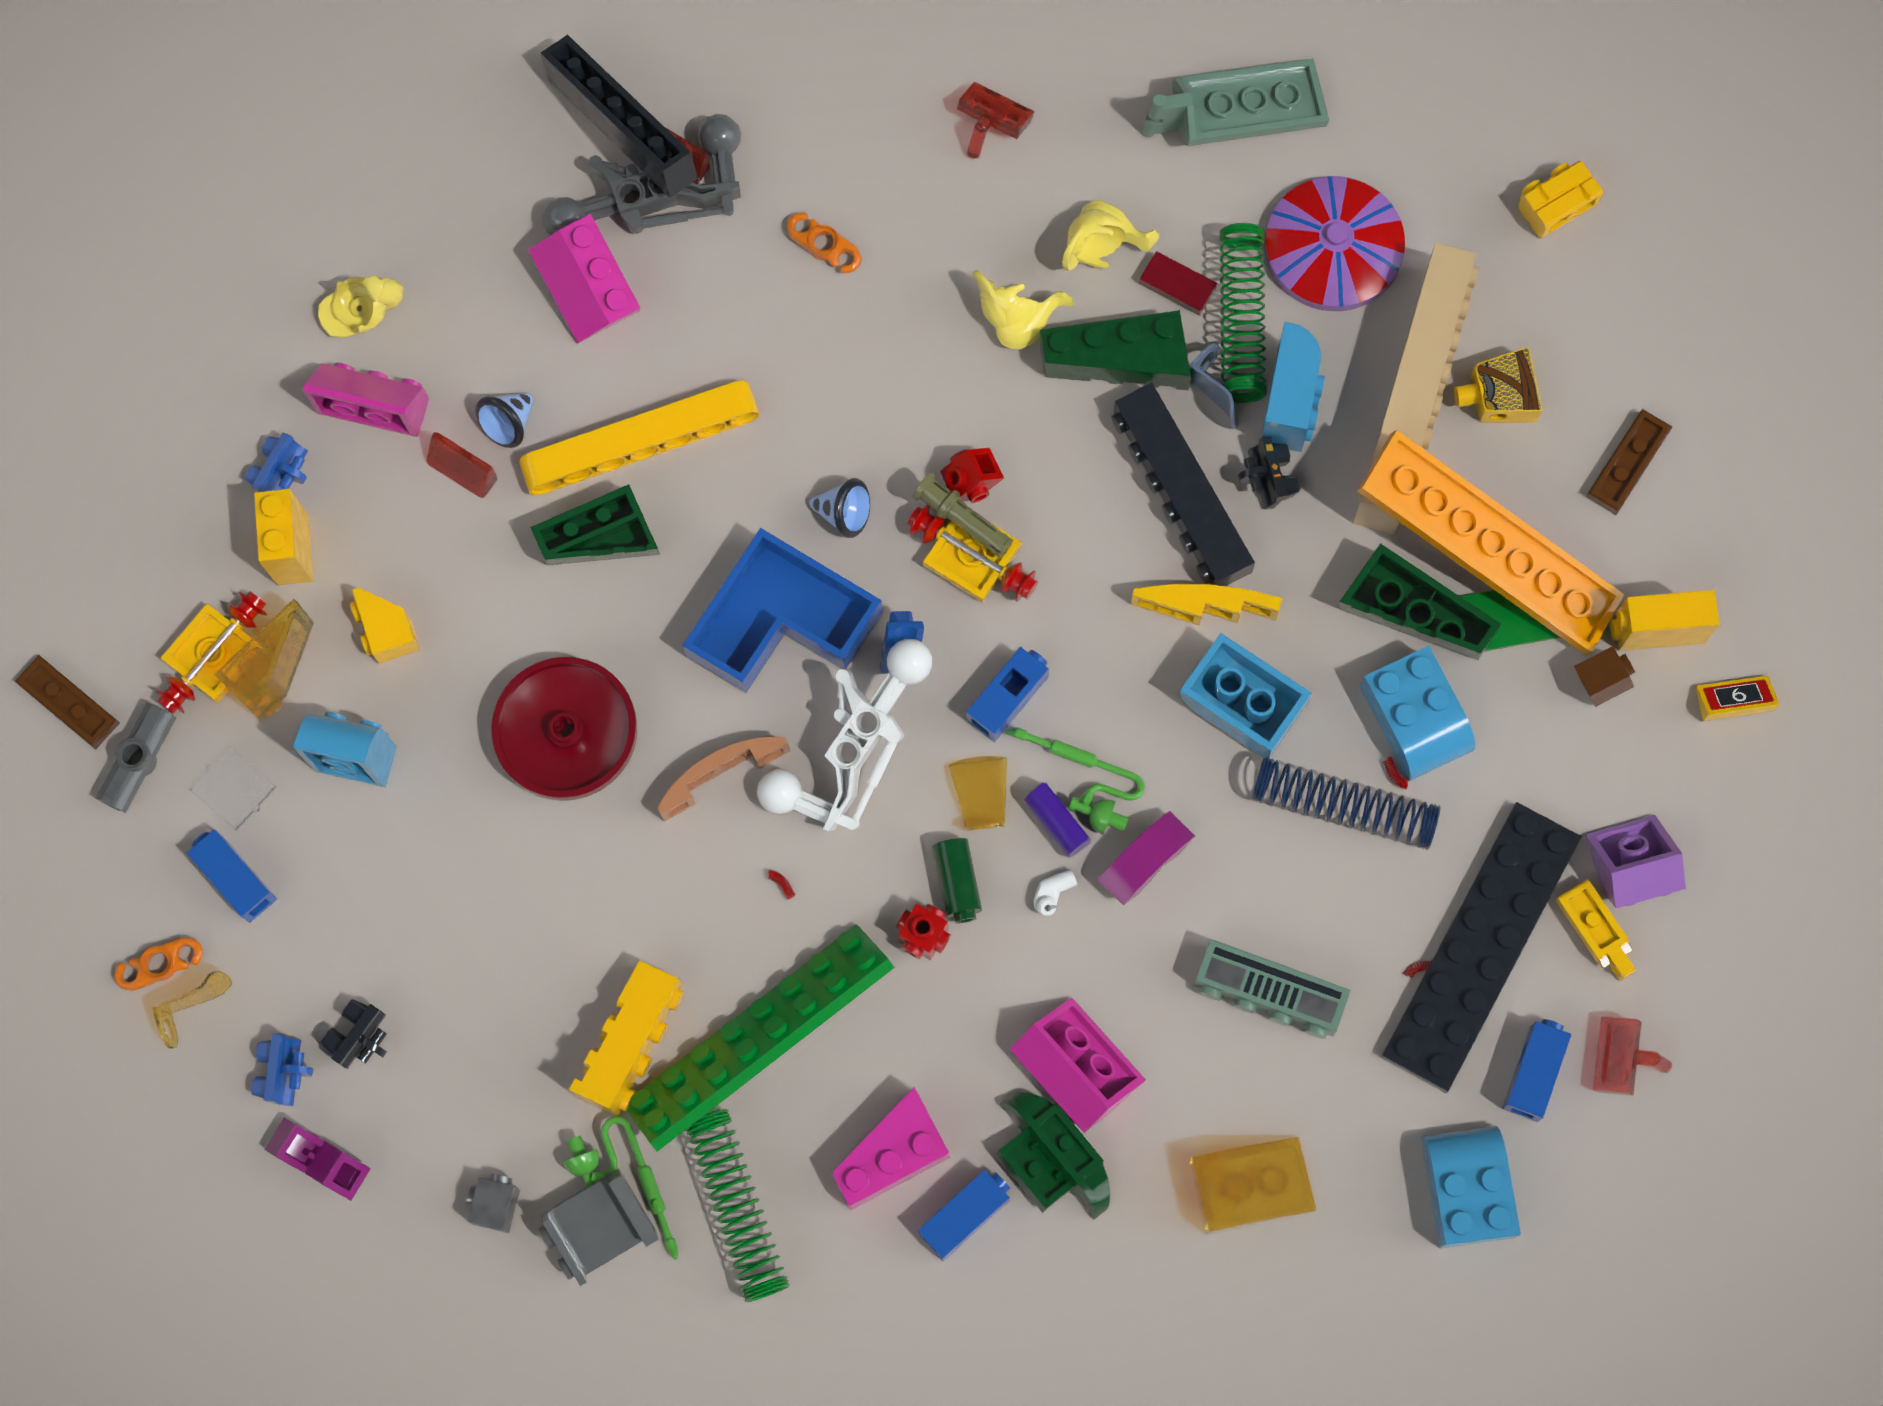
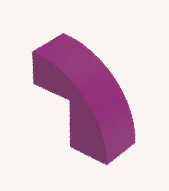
M1168 811L1128 846L1098 878V881L1122 905H1125L1141 893L1164 865L1180 855L1194 839L1195 835L1171 811Z
M285 1117L264 1149L350 1201L371 1169Z

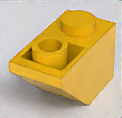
M359 587L352 589L355 601L351 602L350 606L356 622L363 623L366 634L360 635L367 656L372 654L378 663L381 664L420 650L410 617L402 607Z

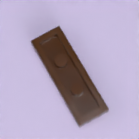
M1641 409L1589 490L1586 498L1617 515L1671 431L1672 426Z
M40 655L15 680L20 687L94 749H97L120 724L118 720Z

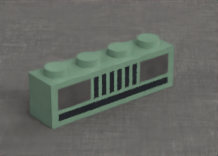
M1212 939L1209 941L1194 983L1195 987L1200 988L1199 993L1207 998L1219 1001L1222 996L1235 1001L1234 1006L1240 1010L1249 1013H1255L1256 1009L1269 1013V1019L1276 1023L1290 1026L1291 1022L1304 1026L1305 1033L1321 1039H1325L1326 1035L1333 1037L1337 1032L1351 991L1350 989Z

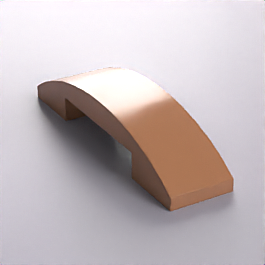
M774 736L748 739L721 748L698 761L677 779L662 798L657 809L664 822L696 804L690 791L745 760L753 757L760 769L790 752L785 737Z

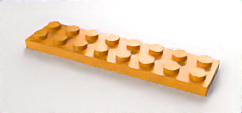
M1398 430L1389 435L1357 489V492L1584 655L1593 652L1625 595Z

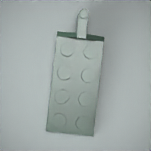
M1314 58L1176 77L1172 83L1173 95L1164 96L1163 94H1156L1153 97L1142 127V134L1150 138L1154 134L1178 131L1187 146L1326 127L1329 117Z

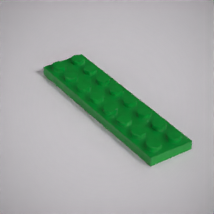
M857 924L821 952L812 956L808 962L790 976L785 977L768 993L755 1000L733 1020L724 1024L711 1037L693 1048L689 1054L676 1064L667 1068L654 1081L632 1096L626 1111L652 1147L658 1152L895 967Z

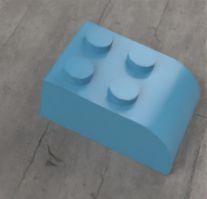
M1284 322L1261 438L1271 436L1273 443L1287 444L1289 450L1302 452L1304 441H1312L1325 376L1318 375L1321 351L1317 340L1307 329L1294 323Z
M1222 633L1219 634L1180 690L1181 698L1197 714L1262 758L1265 756L1270 758L1307 706L1312 694Z
M1430 646L1422 648L1363 677L1360 689L1409 781L1475 750V739L1469 721Z
M325 712V716L309 713L304 718L297 732L293 748L316 772L386 788L397 746L389 738V734L381 729L382 726L368 720H360L359 724L348 722L345 716L332 712Z
M1498 1126L1421 1136L1440 1249L1514 1239L1520 1236L1521 1232L1504 1140Z

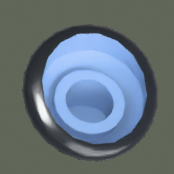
M529 393L495 397L485 396L479 399L475 406V414L483 432L500 446L505 448L518 447L524 439V430L533 404V396Z
M851 478L845 483L813 497L809 502L810 507L835 527L845 538L858 536L868 521L870 495L865 483L858 478Z

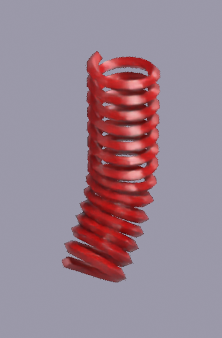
M1387 757L1388 760L1383 761V763L1387 765L1385 768L1388 770L1389 777H1392L1390 780L1395 779L1393 783L1397 780L1395 785L1406 790L1408 780L1399 775L1392 757Z
M770 869L768 871V880L771 877V881L773 880L781 887L787 900L793 898L795 893L788 879L781 875V873L771 871Z
M1419 961L1420 967L1418 962H1416L1417 966L1413 963L1415 968L1410 965L1411 967L1408 966L1405 972L1412 979L1416 973L1428 969L1427 964L1429 967V961H1422V963Z

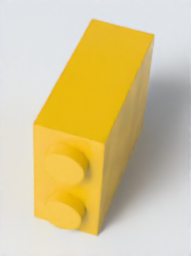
M291 489L254 493L259 563L278 586L313 582L309 514Z
M1715 590L1627 597L1617 610L1614 619L1610 620L1612 640H1617L1619 651L1705 644L1720 625Z

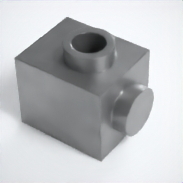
M492 1173L489 1180L478 1178L477 1186L471 1185L468 1192L466 1207L470 1208L467 1222L472 1225L509 1233L520 1193L519 1188L511 1185L512 1178Z

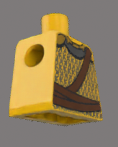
M1529 347L1476 364L1470 375L1471 384L1454 387L1456 406L1476 405L1479 420L1483 423H1533L1538 421L1543 411Z

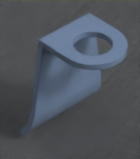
M1213 343L1205 348L1189 364L1191 382L1225 411L1230 418L1231 429H1236L1235 409L1231 393L1205 373L1213 364L1220 351V346ZM1212 352L1207 362L1200 367L1204 358Z

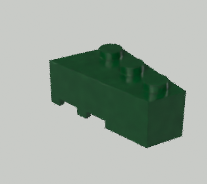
M629 484L530 527L548 565L660 555Z

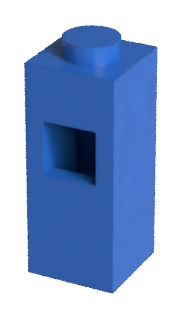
M1020 647L967 710V722L995 743L1048 679L1049 668L1046 667L1047 661L1036 651L1030 650L1027 652Z
M216 829L210 833H202L193 841V848L187 854L246 921L251 923L277 900L270 889Z
M1543 1019L1542 1022L1535 1021L1530 1026L1502 1107L1503 1110L1535 1122L1543 1119L1572 1035L1563 1031V1025L1552 1020Z
M984 1169L917 1230L918 1234L942 1261H945L1010 1201V1197L1006 1194L1010 1187L998 1173L994 1172L990 1176Z

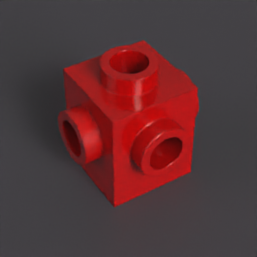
M990 448L959 451L951 456V462L940 470L946 487L950 491H958L961 501L969 500L970 503H977L990 495L989 490L1004 479Z
M916 903L912 911L906 909L896 925V929L900 930L898 933L899 943L903 944L901 949L917 959L924 956L931 960L935 952L941 954L951 937V934L948 933V921L944 919L946 914L930 904H926L924 908ZM923 922L930 926V930L926 934H919L916 931L919 923Z

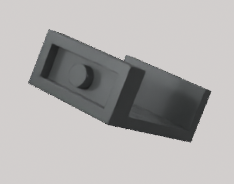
M620 1168L541 1214L544 1226L540 1227L539 1231L549 1248L556 1245L562 1255V1258L558 1260L561 1269L569 1280L575 1277L580 1286L587 1283V1274L643 1241L647 1247L659 1240L655 1227Z

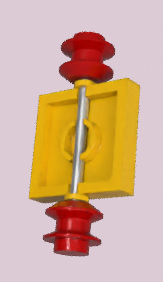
M928 504L923 509L917 507L913 511L907 522V525L911 527L909 534L913 535L916 532H920L923 534L922 542L924 544L933 541L935 538L938 540L923 561L924 567L981 603L985 601L999 579L1002 580L1001 592L1005 593L1011 589L1016 593V602L1022 597L1027 600L1038 584V581L1034 579L1036 571L1025 574L1022 572L1021 562L1012 565L1010 568L1008 567L1022 546L1020 540L994 525L998 530L1014 540L1009 549L999 559L988 548L971 537L954 522L951 521L947 528L943 526L944 519L931 515Z
M251 591L246 596L241 592L238 593L241 601L237 606L228 604L229 613L233 617L230 620L209 604H206L161 657L166 664L182 675L181 680L177 677H166L169 684L165 691L155 690L161 695L156 701L172 714L177 710L182 713L185 712L182 704L186 699L195 701L194 692L188 685L192 688L195 685L216 703H219L263 651L264 648L258 642L242 631L243 626L246 628L257 627L254 619L258 614L267 616V613L263 610L266 603Z

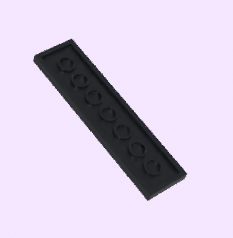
M1518 802L1514 804L1380 1058L1446 1094L1449 1092L1582 838L1581 835Z

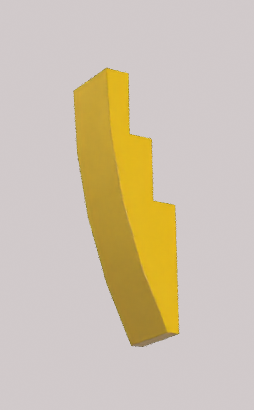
M1168 584L1134 588L1131 605L1199 626L1203 613L1238 623L1242 610L1276 621L1283 598L1243 588L1210 584Z

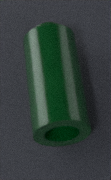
M955 838L934 844L932 848L946 917L954 918L957 924L976 920V914L982 911L968 839Z

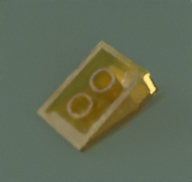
M293 599L214 674L260 721L265 716L270 717L281 708L282 700L288 694L312 630L313 620L301 605Z
M1299 1137L1226 1149L1195 1156L1189 1161L1206 1235L1316 1211Z

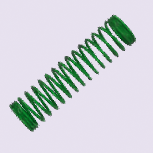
M1234 223L1223 227L1219 232V241L1222 243L1219 249L1222 253L1220 256V262L1222 263L1220 272L1223 275L1220 278V283L1223 285L1220 288V293L1223 296L1220 299V304L1223 306L1220 311L1223 317L1220 325L1224 328L1220 334L1223 338L1220 346L1224 349L1221 352V357L1224 360L1221 363V368L1224 370L1221 378L1224 381L1222 385L1229 392L1236 389L1258 390L1249 393L1230 392L1233 402L1249 403L1259 401L1267 394L1266 379L1258 376L1266 372V368L1260 365L1266 361V358L1260 355L1266 350V347L1259 344L1266 339L1260 333L1266 328L1264 324L1260 323V321L1265 319V315L1259 312L1265 308V304L1260 301L1265 297V294L1260 291V289L1265 287V283L1259 280L1265 275L1260 270L1265 263L1259 259L1265 253L1260 249L1264 245V230L1262 227L1252 223ZM1233 233L1257 234V236H1240L1230 238L1226 235ZM1225 245L1232 249L1224 252L1223 246ZM1239 250H1256L1261 252L1260 255L1254 257L1228 255ZM1226 256L1232 260L1224 263L1223 257ZM1247 260L1261 262V265L1251 268L1228 265L1233 262ZM1224 267L1233 269L1227 273L1223 272ZM1241 271L1261 273L1260 276L1254 278L1229 276V274ZM1224 277L1233 280L1226 284L1223 282ZM1239 282H1257L1262 284L1260 287L1251 289L1229 286ZM1224 288L1233 290L1232 292L1227 294H1224L1223 292ZM1245 292L1258 293L1262 295L1261 297L1255 299H1236L1229 297L1233 294ZM1226 298L1234 302L1225 305L1224 299ZM1241 303L1262 305V307L1252 310L1230 308L1232 305ZM1227 309L1233 311V313L1225 316L1224 310ZM1239 314H1258L1262 316V318L1256 320H1236L1229 317ZM1226 319L1228 321L1235 323L1225 326L1224 320ZM1246 324L1262 326L1261 329L1254 331L1230 329L1233 326ZM1227 330L1235 334L1225 337L1224 331ZM1243 335L1262 337L1260 340L1248 342L1236 341L1230 338ZM1225 341L1235 343L1227 348L1224 346ZM1240 346H1258L1262 348V350L1255 352H1237L1230 349ZM1227 351L1236 355L1225 358L1224 353ZM1239 357H1259L1263 359L1253 363L1231 361ZM1226 362L1237 365L1228 369L1224 367ZM1246 367L1263 369V371L1257 373H1237L1231 370ZM1225 373L1236 376L1228 380L1224 378ZM1244 378H1257V379H1261V380H1263V381L1261 382V381H1259V380L1244 379Z
M720 1109L707 1113L685 1131H687V1135L691 1136L690 1143L700 1144L694 1149L693 1154L704 1156L698 1160L696 1165L707 1167L700 1176L712 1178L706 1182L705 1188L716 1189L710 1194L708 1199L712 1201L721 1200L714 1205L712 1210L724 1212L717 1218L716 1222L729 1223L722 1228L720 1233L724 1235L734 1234L724 1244L727 1246H737L730 1251L728 1256L732 1258L742 1257L732 1267L735 1269L747 1268L739 1273L736 1279L740 1281L751 1280L744 1284L740 1291L744 1295L745 1302H752L788 1288L790 1284L788 1283L787 1276H779L746 1288L767 1276L782 1271L784 1267L752 1276L741 1277L766 1263L779 1259L780 1256L776 1255L758 1262L737 1266L754 1255L774 1248L776 1244L744 1253L733 1254L751 1243L771 1236L772 1233L768 1232L747 1240L729 1243L748 1231L766 1225L768 1221L737 1230L725 1231L745 1219L763 1213L764 1210L760 1209L740 1217L721 1220L740 1208L759 1202V1198L735 1206L716 1209L723 1203L756 1189L753 1186L737 1193L713 1197L732 1185L751 1179V1175L732 1182L708 1186L717 1179L748 1166V1164H742L727 1171L705 1174L720 1164L744 1155L741 1152L722 1160L701 1163L706 1158L720 1151L740 1144L739 1141L717 1149L696 1152L715 1140L736 1133V1130H731L713 1138L692 1141L704 1132L732 1122V1117H729V1110Z

